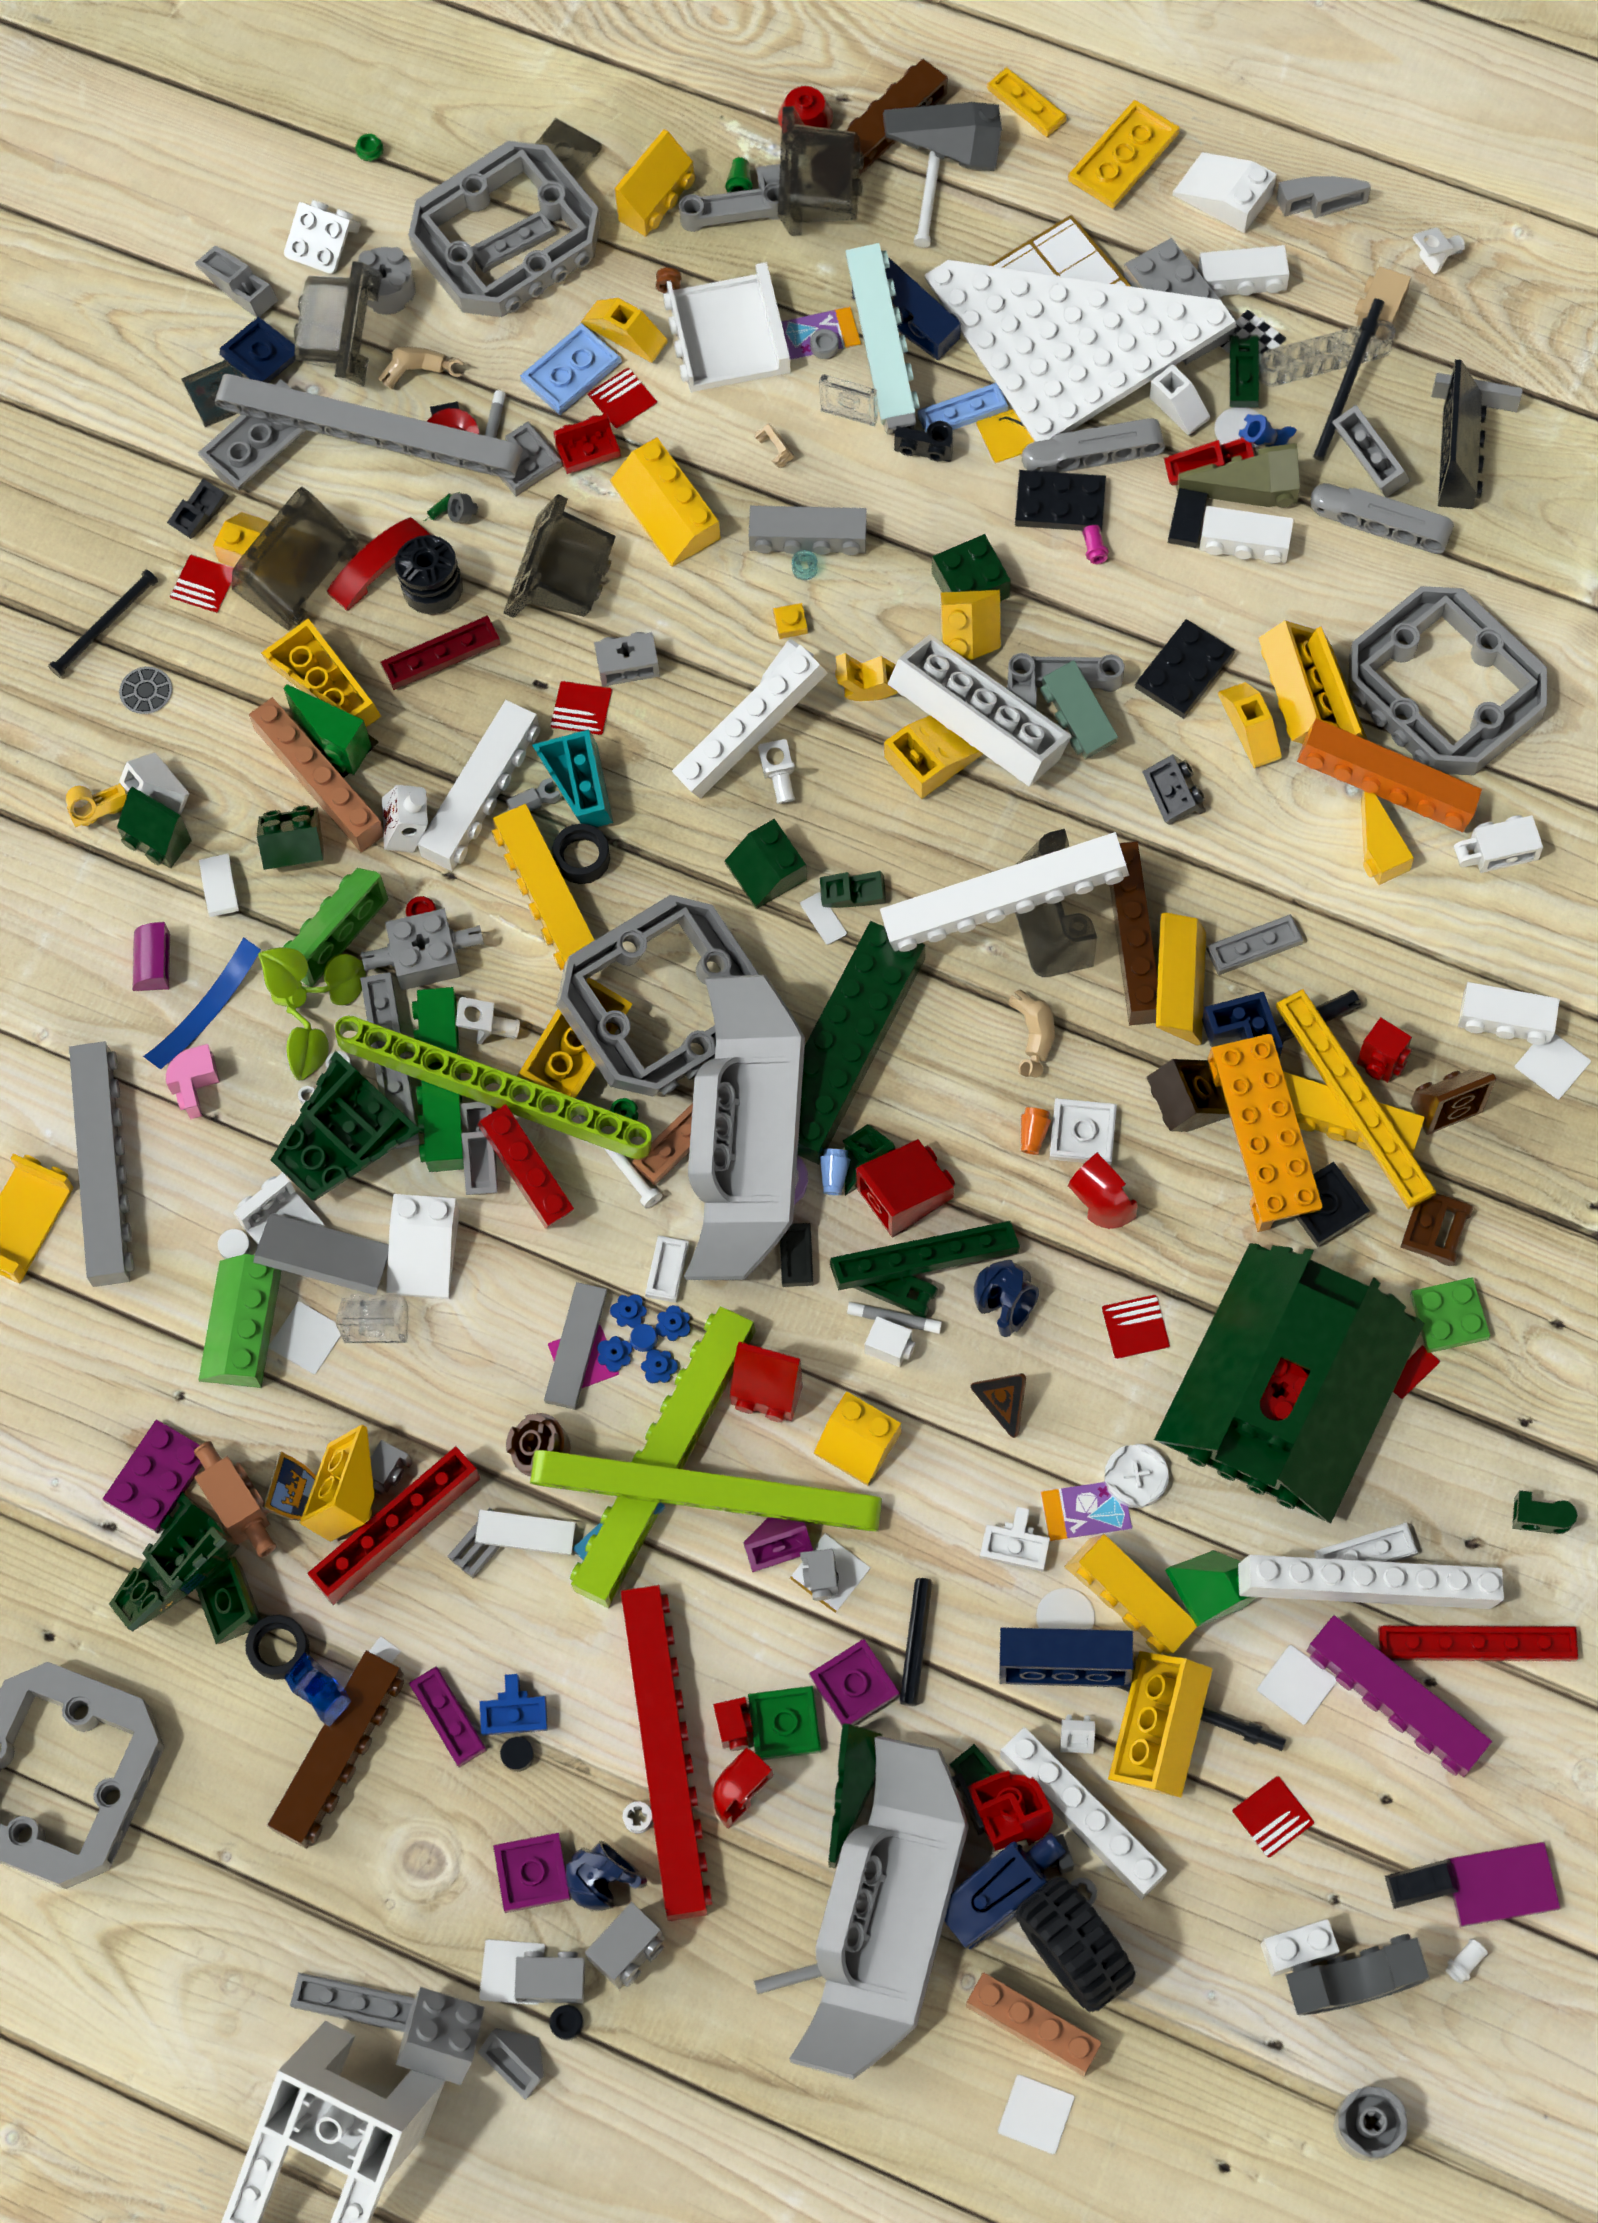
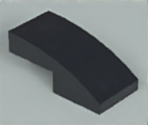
M202 479L189 500L185 501L182 499L167 523L192 539L216 515L229 496L210 482Z

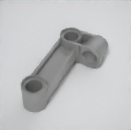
M784 163L756 167L759 189L703 197L695 194L684 196L679 202L682 227L687 231L695 232L709 225L766 217L772 220L784 218L788 213V191Z
M1018 653L1009 660L1008 685H1006V689L1036 709V687L1043 686L1042 678L1072 660H1075L1090 688H1101L1108 692L1115 691L1122 685L1125 666L1123 660L1113 654L1100 658L1033 657L1025 653ZM1022 669L1027 671V673L1019 674L1015 671ZM1106 671H1113V672H1115L1116 674H1115V675H1107V674H1105L1104 672H1106Z

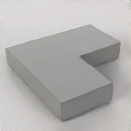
M529 421L505 436L506 441L515 443L523 449L515 478L507 479L500 477L515 496L562 466L561 459Z

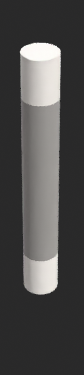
M501 390L494 392L485 436L492 438L497 436L506 393Z
M849 1302L847 1314L873 1320L878 1316L900 1326L940 1334L942 1321Z

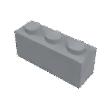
M1354 405L1332 422L1339 435L1386 498L1410 482L1402 466L1357 405Z

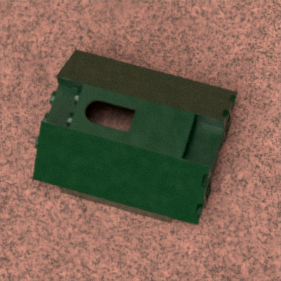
M1249 1243L1154 1440L1187 1455V1459L1197 1466L1205 1467V1465H1208L1218 1470V1475L1227 1480L1235 1481L1237 1479L1246 1483L1247 1488L1259 1495L1267 1493L1277 1498L1276 1501L1286 1508H1299L1331 1524L1424 1323L1418 1317L1405 1313L1406 1306L1393 1294L1389 1293L1387 1295L1382 1293L1378 1289L1381 1283L1373 1277L1370 1285L1367 1286L1311 1260L1314 1249H1305L1303 1254L1293 1252L1291 1247L1273 1245L1271 1250H1268L1259 1244ZM1280 1358H1283L1309 1370L1310 1373L1290 1415L1283 1420L1274 1421L1263 1415L1260 1409V1400Z

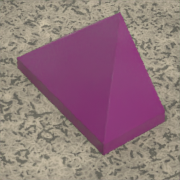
M769 1517L743 1542L752 1572L801 1557L800 1552L813 1551L805 1522Z

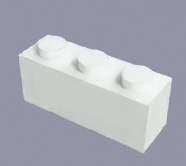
M1285 245L1202 252L1199 256L1198 272L1219 298L1227 295L1239 294L1247 296L1252 293H1277L1287 290L1289 269Z
M1206 506L1199 551H1204L1211 555H1232L1239 559H1260L1272 564L1286 563L1293 518Z
M1467 982L1463 993L1458 1027L1465 1028L1466 1031L1471 1033H1493L1503 1039H1512L1514 1037L1526 1039L1527 1042L1535 1045L1550 1044L1555 1033L1560 999Z

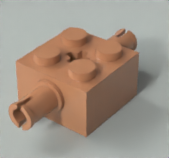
M211 1441L198 1446L194 1453L205 1470L194 1478L223 1525L238 1545L249 1539L260 1558L267 1556L277 1548L265 1529L270 1525L265 1517L270 1511L263 1508L264 1501L256 1488L249 1491L254 1485L239 1462L233 1465L228 1456L221 1459Z

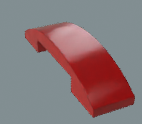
M412 517L396 523L374 538L351 559L327 589V594L348 611L368 594L367 587L395 563L399 549L407 541L417 536L431 534Z

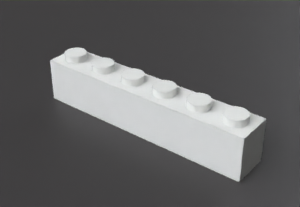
M799 645L672 772L693 794L701 799L828 672Z
M507 700L504 701L420 839L418 848L421 857L450 871L454 870L457 863L461 864L467 855V846L470 841L479 836L486 815H491L497 804L496 798L501 790L505 791L508 788L515 767H520L526 756L525 750L530 742L534 743L540 733L537 714Z
M1025 1727L1001 1749L1000 1758L1016 1774L1024 1775L1028 1778L1034 1777L1039 1783L1052 1811L1140 1900L1165 1877L1167 1870Z

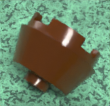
M544 1413L526 1415V1418L517 1427L512 1426L507 1436L506 1451L511 1454L515 1467L527 1476H531L535 1450L570 1454L571 1443L568 1434L554 1417Z

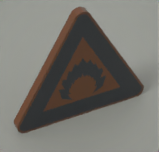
M1020 1373L972 1383L970 1385L971 1390L1012 1438L1019 1435L1026 1385L1025 1374Z

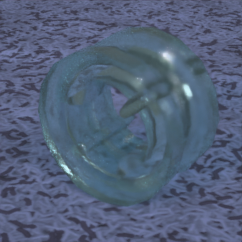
M808 550L798 551L794 554L791 563L793 575L800 580L812 579L818 571L816 555ZM807 561L808 569H802L801 562Z

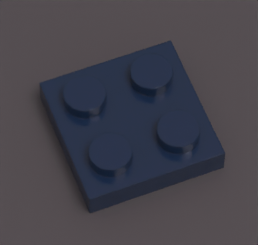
M259 316L221 346L219 351L221 357L249 379L269 383L300 357L301 349Z

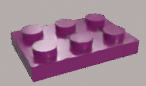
M156 1419L102 1500L153 1532L158 1533L161 1529L160 1525L166 1516L171 1514L182 1492H186L194 1477L203 1466L194 1453L195 1449L200 1445Z

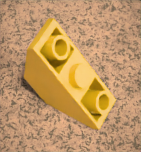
M620 298L596 301L581 321L587 328L653 363L668 343L667 338L642 310Z
M1246 682L1219 691L1218 696L1253 768L1281 759L1282 755L1273 718L1261 693Z

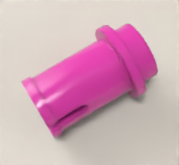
M1098 525L1085 527L1082 535L1087 547L1086 558L1092 564H1101L1107 560L1109 553L1108 548L1104 546L1101 529Z

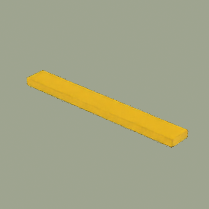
M1304 989L1277 1002V1010L1407 1209L1434 1196L1436 1190Z

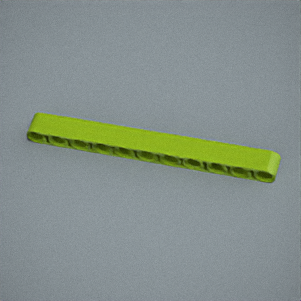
M343 1016L335 1024L337 1043L344 1052L498 1109L506 1104L512 1114L632 1159H642L651 1151V1130L641 1122L355 1016ZM346 1031L357 1032L352 1038L342 1036ZM376 1041L386 1043L385 1046L379 1049L371 1047ZM404 1052L414 1053V1056L410 1059L399 1057ZM434 1062L443 1064L438 1070L428 1068ZM461 1073L472 1075L470 1079L465 1081L457 1079V1076ZM492 1083L501 1086L497 1091H488L486 1089V1086ZM519 1094H526L530 1097L525 1102H518L514 1099ZM547 1105H555L558 1107V1110L548 1113L543 1108ZM578 1115L587 1118L584 1123L580 1124L572 1121ZM605 1126H612L616 1131L612 1134H604L601 1129ZM633 1137H642L645 1142L641 1145H634L630 1140Z
M544 1450L534 1451L530 1484L543 1487L864 1531H879L882 1498L871 1495Z

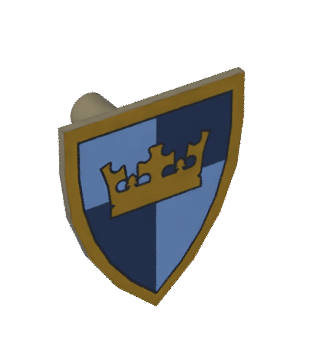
M280 1452L263 1508L281 1517L300 1521L316 1475L295 1458Z

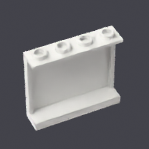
M767 262L756 264L755 275L673 290L671 281H667L668 293L663 294L666 311H672L673 317H668L671 334H677L678 341H674L677 358L683 359L684 364L679 365L682 382L688 381L690 392L791 373L790 356Z

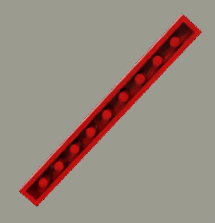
M659 1585L622 1590L623 1612L666 1917L668 1921L705 1916L708 1915L707 1906L713 1905L710 1885L703 1886L702 1873L708 1872L705 1852L698 1851L697 1839H703L701 1820L694 1819L692 1807L698 1806L696 1786L689 1787L687 1774L694 1772L691 1753L684 1754L683 1741H689L686 1721L680 1722L678 1709H684L682 1690H675L673 1677H679L680 1675L677 1657H670L669 1645H675L672 1625L666 1626L664 1614L670 1613L668 1594H661Z

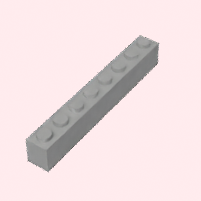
M106 1041L69 1046L86 1275L93 1287L130 1282L129 1271H134V1260L132 1252H128L127 1242L132 1241L130 1224L125 1223V1213L129 1212V1200L127 1194H123L122 1184L127 1183V1173L125 1166L121 1165L120 1155L125 1154V1147L122 1136L118 1137V1126H122V1114L120 1108H116L115 1098L120 1097L119 1083L117 1079L114 1080L113 1070L118 1069L117 1056L115 1051L109 1049Z

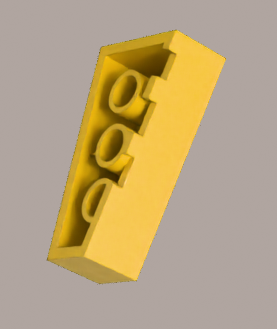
M1105 1534L1090 1538L1064 1566L1096 1594L1105 1605L1120 1615L1123 1622L1135 1632L1138 1631L1147 1639L1146 1644L1157 1654H1173L1197 1628L1194 1620Z

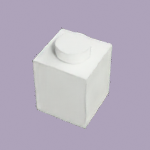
M877 1316L865 1342V1354L900 1367L903 1359H910L915 1347V1342L911 1341L912 1330Z

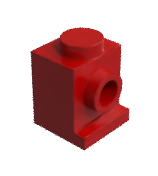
M741 1697L713 1704L723 1749L730 1747V1751H738L748 1748L747 1733L753 1732L749 1712L742 1714V1711L748 1710L746 1698Z

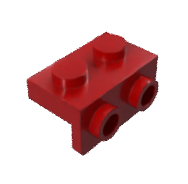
M608 414L591 416L585 421L573 425H564L553 432L555 446L566 474L621 456L619 446L611 429Z

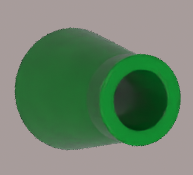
M737 157L732 161V167L725 184V189L728 193L753 189L748 167L749 162L743 157Z

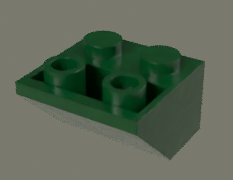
M308 805L295 807L293 811L281 813L279 810L265 812L263 816H259L257 841L264 870L323 860L324 848L318 807L310 808Z

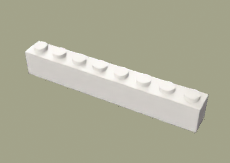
M1116 832L881 908L880 912L894 952L898 950L906 952L916 948L917 944L926 941H941L946 938L947 934L953 932H969L976 925L984 922L996 923L1003 920L1006 915L1015 912L1019 914L1030 912L1035 906L1046 902L1047 904L1058 903L1067 895L1074 893L1079 895L1086 894L1092 891L1095 886L1104 883L1107 885L1119 883L1124 877L1129 876Z
M1248 1555L1238 1564L1239 1596L1491 1609L1504 1601L1502 1568Z

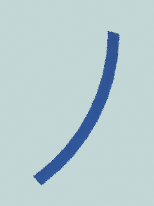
M243 937L229 963L198 1005L163 1041L143 1057L157 1068L162 1069L189 1046L228 1002L250 970L261 949Z

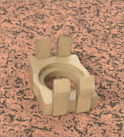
M769 423L763 429L756 432L755 438L759 439L761 444L770 438L781 453L771 461L778 468H783L787 462L795 457L778 431Z

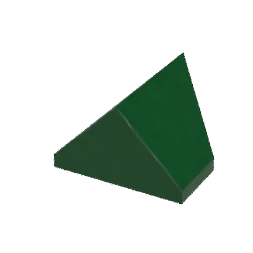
M868 1124L843 1140L845 1150L848 1151V1158L851 1159L845 1179V1196L857 1188V1167L895 1150V1145L891 1140Z

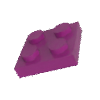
M862 1639L809 1673V1677L841 1726L842 1723L856 1724L899 1696V1691L865 1639Z
M559 1832L493 1845L505 1913L571 1900L569 1887L566 1883V1869Z

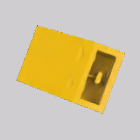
M931 715L906 725L884 741V758L921 799L983 755L982 752L972 747L953 731L947 729Z

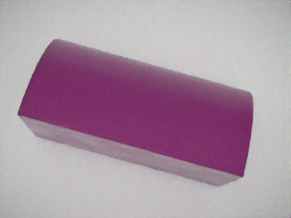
M154 922L139 926L134 931L132 990H168L170 932L165 922Z

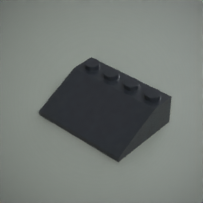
M1455 359L1443 406L1438 506L1473 509L1475 499L1481 498L1483 481H1478V473L1483 471L1484 456L1479 455V448L1484 447L1485 430H1480L1481 423H1485L1487 406L1482 405V392L1463 361Z

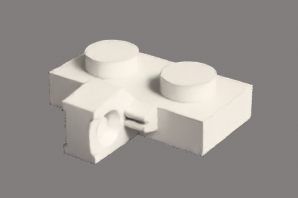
M1017 1507L1013 1523L1005 1522L1004 1528L986 1525L980 1558L1043 1572L1050 1538L1033 1535L1034 1528L1026 1526L1029 1509Z

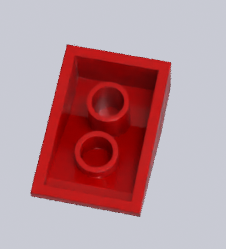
M738 1341L730 1391L731 1405H735V1409L743 1413L753 1414V1411L766 1414L765 1417L775 1422L782 1423L784 1420L792 1422L803 1387L801 1359Z

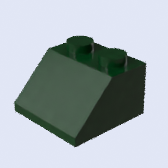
M131 787L117 825V829L122 837L121 842L133 851L139 849L146 853L145 856L154 864L160 865L162 863L172 868L192 841L181 815L136 788Z
M775 818L748 833L724 860L726 866L755 909L807 880L806 863Z

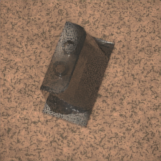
M794 106L783 107L778 217L790 236H802V222L857 220L858 196H862L863 190L862 180L859 179V169H863L864 166L863 153L860 152L861 139L858 133L805 126Z
M352 261L350 278L311 275L307 277L303 295L300 296L298 301V309L300 311L299 322L294 328V339L296 340L295 358L297 361L305 364L336 368L334 377L352 385L364 387L369 358L360 355L359 352L368 300L378 302L381 272L365 263Z
M557 494L537 514L503 613L514 618L528 604H533L574 615L586 616L591 611L593 602L598 600L602 592L603 585L600 582L602 576L607 574L611 566V560L608 558L616 536L565 512L568 498Z

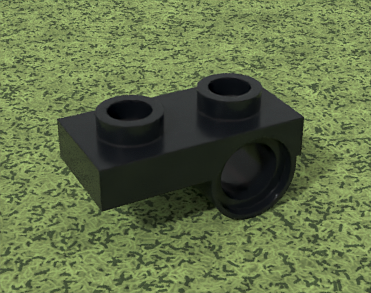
M945 421L931 423L927 428V432L897 426L894 435V451L906 456L916 455L927 457L932 461L950 462L953 454L952 427ZM942 438V439H945V440H943V441H936V440H934V439Z

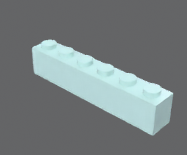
M876 243L845 251L881 424L883 425L886 418L910 413L915 414V409L920 408L917 392H911L909 381L914 380L911 364H905L903 353L908 352L905 335L899 336L897 325L902 324L899 307L893 308L891 297L896 296L893 279H887L885 268H890L887 250L881 251L880 244Z

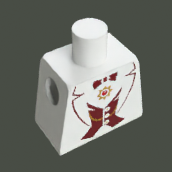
M396 785L382 797L384 850L413 853L428 824L426 790L423 787Z

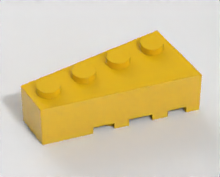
M309 618L261 652L268 665L298 689L363 719L366 728L382 717L374 703Z

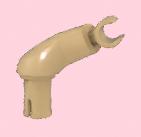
M398 347L392 352V361L378 379L384 382L383 384L388 388L393 389L406 370L410 371V369H424L442 373L445 368L448 369L452 376L459 377L462 373L452 371L451 366L453 363L464 365V362L459 358L448 361L445 354L427 348Z
M1017 990L1014 993L1021 1000L1011 995L1009 1005L1025 1015V1023L1029 1031L1025 1053L1031 1057L1030 1060L1024 1059L1021 1061L1018 1072L1025 1077L1037 1078L1043 1073V1067L1039 1061H1046L1055 1039L1053 1013L1045 1001H1035L1026 995L1024 991Z

